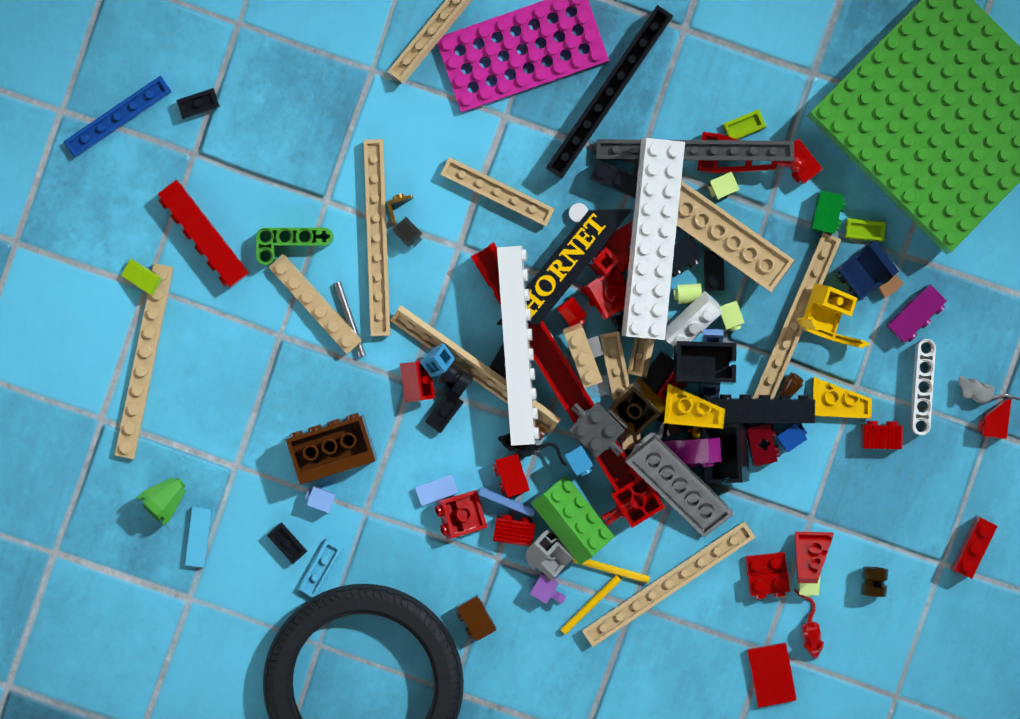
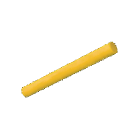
M591 559L581 564L647 584L650 576Z
M615 575L560 630L566 635L622 580Z

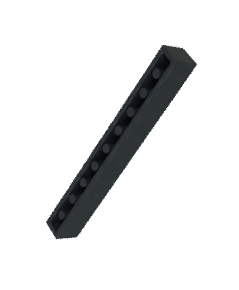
M659 5L655 7L545 169L560 180L563 179L672 20V14Z

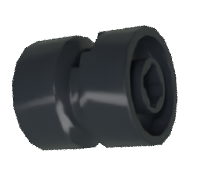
M452 362L446 372L440 376L437 383L444 388L449 387L450 392L460 398L474 377L466 371L460 372V367Z

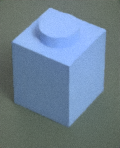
M313 486V489H308L305 500H308V506L329 513L336 493Z

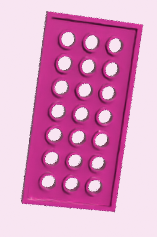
M543 0L445 34L437 43L461 113L609 62L588 0ZM568 7L576 8L577 14L575 17H568L566 15ZM551 13L558 15L559 20L555 24H551L547 20V16ZM531 20L539 21V29L531 30L529 28ZM576 25H580L584 30L580 36H576L572 32V28ZM513 26H518L522 30L521 34L517 37L512 36L510 33V29ZM496 32L503 35V40L500 43L492 41V35ZM556 32L564 33V41L556 42L553 37ZM538 38L546 40L547 44L543 49H539L535 45V41ZM476 39H482L485 43L484 47L480 50L475 49L473 46V42ZM521 44L526 45L528 48V52L525 55H519L516 51L517 47ZM581 44H587L590 47L588 54H581L578 48ZM458 45L466 48V53L463 56L455 54V48ZM563 50H568L571 53L570 60H562L560 53ZM501 51H507L510 55L509 59L505 62L500 61L498 58V54ZM546 56L553 60V64L550 67H544L541 63L542 59ZM484 57L491 60V65L488 68H483L479 64L480 60ZM526 63L534 65V71L530 74L523 71V66ZM464 64L472 66L473 69L470 74L462 73L461 67ZM509 69L514 70L516 73V77L513 80H507L504 76L505 72ZM489 76L497 78V84L493 87L486 84V79ZM475 82L479 85L476 93L468 91L469 83Z

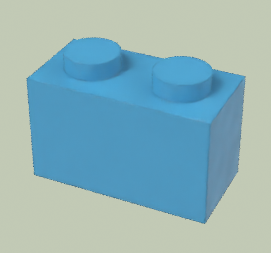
M581 444L564 453L576 476L580 474L583 477L592 471L591 467H593V464Z

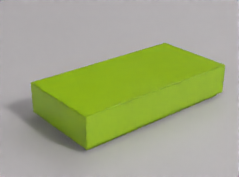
M759 109L722 124L726 135L735 139H740L766 128Z
M846 218L844 238L884 242L886 222Z
M134 259L129 260L121 274L122 277L150 295L155 294L163 279Z

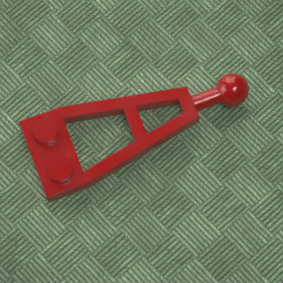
M703 132L701 140L738 139L723 134ZM794 157V162L771 161V164L752 165V161H746L745 166L718 167L719 161H698L697 171L722 174L777 170L778 166L790 167L794 172H801L805 168V161L801 157Z

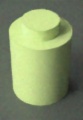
M701 283L677 285V289H673L674 301L678 300V304H691L702 294Z

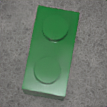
M819 191L810 230L825 232L831 235L840 230L842 220H839L840 212H844L846 201L843 200L844 195Z

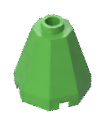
M171 477L143 491L137 496V500L139 502L143 500L142 506L158 522L162 519L161 525L165 526L170 522L186 492L184 489L186 485L179 478L175 480Z

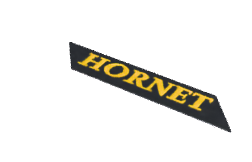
M632 209L589 210L526 287L530 293L527 309L531 310V321H528V324H540ZM502 318L498 321L497 325H502Z

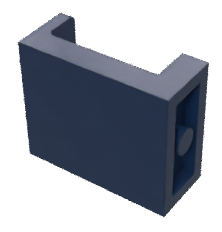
M874 240L836 269L838 272L836 276L842 284L846 283L848 285L850 295L857 297L861 301L882 283L897 274L899 270L876 240Z

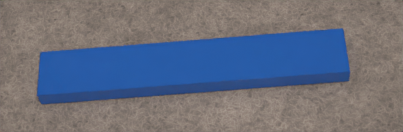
M160 75L63 142L73 157L76 158L171 94L172 91Z

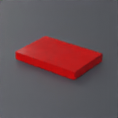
M786 642L747 649L758 708L797 701Z

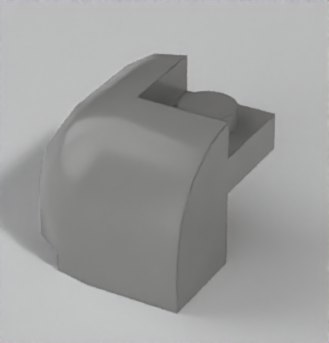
M549 529L544 531L526 552V560L534 571L538 568L551 581L574 558L556 534Z

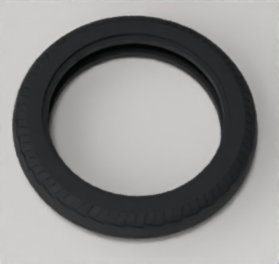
M351 584L322 592L306 601L287 618L275 635L269 648L263 673V695L269 719H303L294 697L293 674L297 657L308 638L323 625L340 617L355 614H371L388 618L411 632L423 646L430 660L434 675V696L431 708L425 719L458 718L463 698L464 680L462 664L455 642L443 622L432 610L416 598L400 590L376 584Z

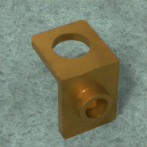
M402 193L393 196V200L387 201L393 224L397 223L391 205L413 199V195L405 196Z

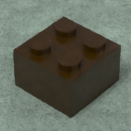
M638 377L613 400L607 411L636 437L663 412L666 403Z

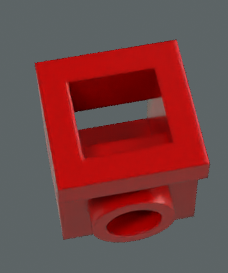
M604 247L603 250L594 256L588 266L597 276L607 275L619 260L607 247Z

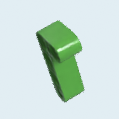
M261 228L256 235V258L260 264L268 266L275 261L276 246H329L334 241V234L328 228ZM267 231L271 234V239L268 242H263L261 235ZM286 231L289 232L291 235L290 240L282 242L281 234ZM313 231H317L316 235H323L326 231L330 238L326 239V242L323 239L316 238L317 242L313 243L315 239ZM309 232L310 240L302 242L300 240L301 233ZM264 251H269L271 254V259L268 262H263L261 259V254Z

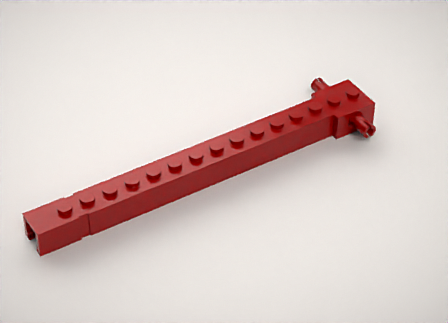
M493 242L487 248L470 257L488 286L494 291L493 294L501 305L497 246ZM543 320L540 324H528V329H532L533 339L529 341L530 348H533L534 360L575 424L579 416L571 407L577 403L585 411L590 409L594 403ZM610 448L603 451L597 458L595 457L615 489L610 494L616 502V507L601 515L603 520H606L607 526L619 518L625 517L631 528L664 509L665 506L659 498L660 495L626 463L625 458L627 456L624 451L617 457Z

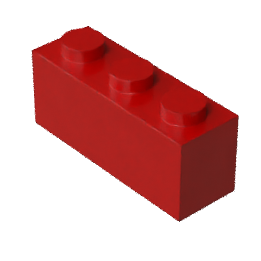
M976 516L950 569L972 579L998 526Z

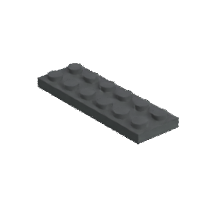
M656 435L625 458L626 463L703 537L734 515L733 510Z

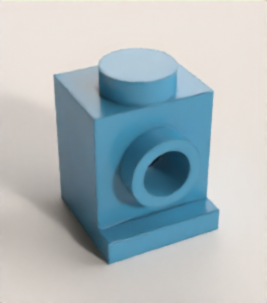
M443 343L433 347L426 358L421 360L420 363L432 378L446 372L455 357Z

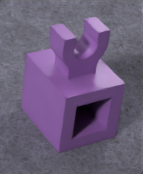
M542 572L530 591L532 596L546 604L551 597L561 604L566 599L564 594L555 590L559 584L556 581L557 577L551 581Z

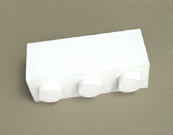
M704 291L666 327V341L673 347L677 341H693L703 329H706L722 314L718 302Z

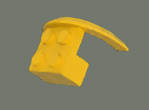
M814 283L803 318H797L801 328L822 338L853 347L863 348L870 344L860 339L836 334L841 315L852 317L857 297L830 286Z

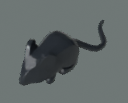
M510 433L498 437V440L510 452L515 451L522 455H532L534 451L552 446L556 449L561 463L567 466L561 457L559 447L554 443L511 446Z

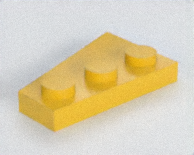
M813 377L812 399L815 400V416L871 419V398Z
M668 384L664 416L665 424L723 429L724 408Z

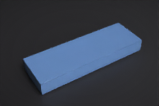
M481 487L478 495L531 517L535 513V508L507 498L485 487Z

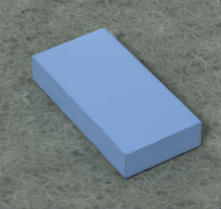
M452 474L415 487L421 506L459 493Z

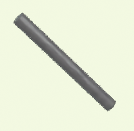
M341 281L336 282L334 287L346 322L359 336ZM361 342L355 347L359 358L366 356Z

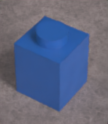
M793 423L778 433L776 438L784 450L790 452L807 440L805 436L807 431L802 424L797 425V423Z

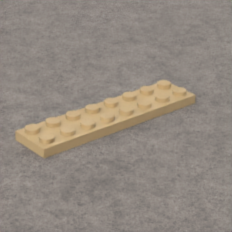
M681 180L677 227L772 293L795 260Z

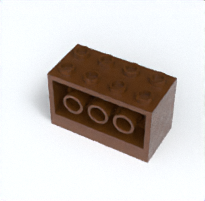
M358 413L346 416L347 420L340 422V419L327 422L328 426L323 428L320 424L308 428L309 432L304 434L302 430L289 434L290 438L286 439L300 485L378 460L364 415L359 416ZM347 435L354 438L352 445L345 442ZM328 441L335 443L334 451L327 449ZM310 447L316 449L315 457L308 454Z

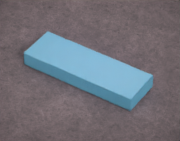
M192 507L185 561L187 566L205 568L212 509Z
M326 538L298 591L311 598L318 595L343 547Z

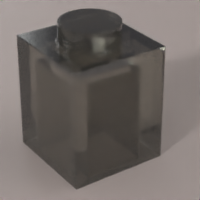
M407 217L392 229L408 247L411 245L416 247L423 240L421 238L423 235L421 231Z

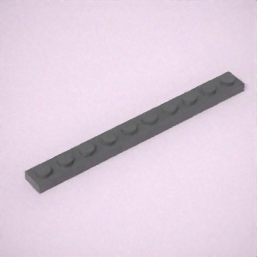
M597 139L596 159L639 160L641 140ZM671 140L685 142L683 161L794 162V141Z

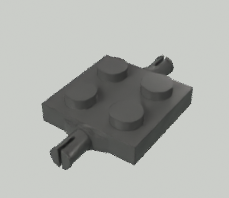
M598 401L585 411L577 403L571 407L579 417L569 430L596 458L609 448L617 457L624 451L615 442L625 429Z

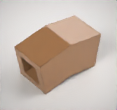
M894 275L886 283L880 285L878 289L882 297L885 298L896 292L904 282Z

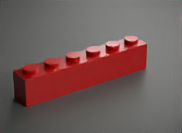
M178 180L173 181L158 193L160 197L159 203L164 209L169 208L173 213L170 217L177 225L180 223L183 226V234L188 240L193 239L196 243L194 248L201 256L204 254L207 257V265L212 271L217 270L220 274L218 279L225 287L227 285L230 288L234 287L250 274Z

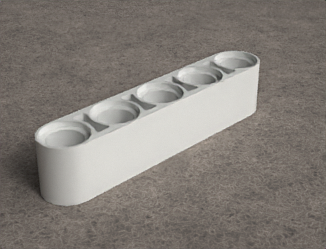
M921 339L915 346L910 429L914 434L918 435L927 434L931 427L936 345L930 339ZM924 342L930 345V351L926 354L921 350V345ZM922 362H926L929 365L926 373L920 371V364ZM922 381L927 384V390L923 393L918 389ZM920 401L926 404V409L923 412H919L917 409V404ZM918 421H923L925 424V428L921 432L916 429Z

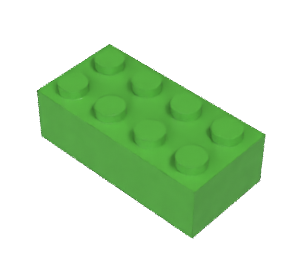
M567 475L551 485L531 503L579 565L592 558L615 537Z

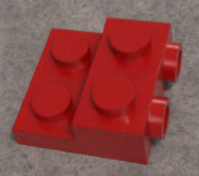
M477 490L436 501L435 513L437 517H441L442 525H440V530L447 539L487 528Z
M785 552L745 556L750 596H754L755 599H764L766 594H774V597L786 596V592H790Z

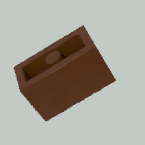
M478 594L457 605L458 611H456V615L461 622L465 621L468 627L465 630L470 639L474 638L477 642L497 630Z

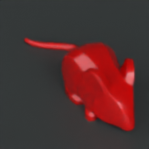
M794 589L798 596L810 601L812 604V610L808 615L807 623L801 626V635L804 638V648L814 659H817L823 649L824 642L821 641L819 624L812 621L816 605L813 599L799 595V592Z

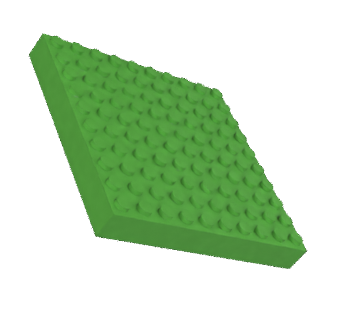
M921 0L822 99L807 117L945 254H948L1020 183V46L974 0Z

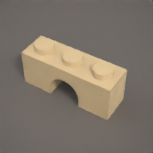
M579 323L562 329L584 389L603 382L582 324Z

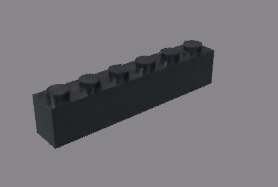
M700 394L701 399L725 409L724 423H815V400L810 399V395H798V399H790V395H778V399L771 398V395H759V398H751V395L740 394L739 398H731V394H720L719 398H712V394Z

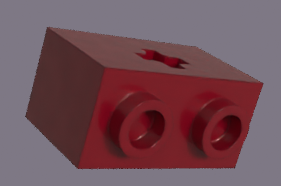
M770 423L747 427V439L753 466L778 462L777 457H780L778 445L775 446L773 438H776L775 428L770 426ZM761 439L768 442V445H765V449L758 446L761 443Z

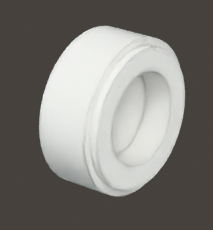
M582 203L572 205L569 210L570 219L573 222L579 223L588 212V208Z

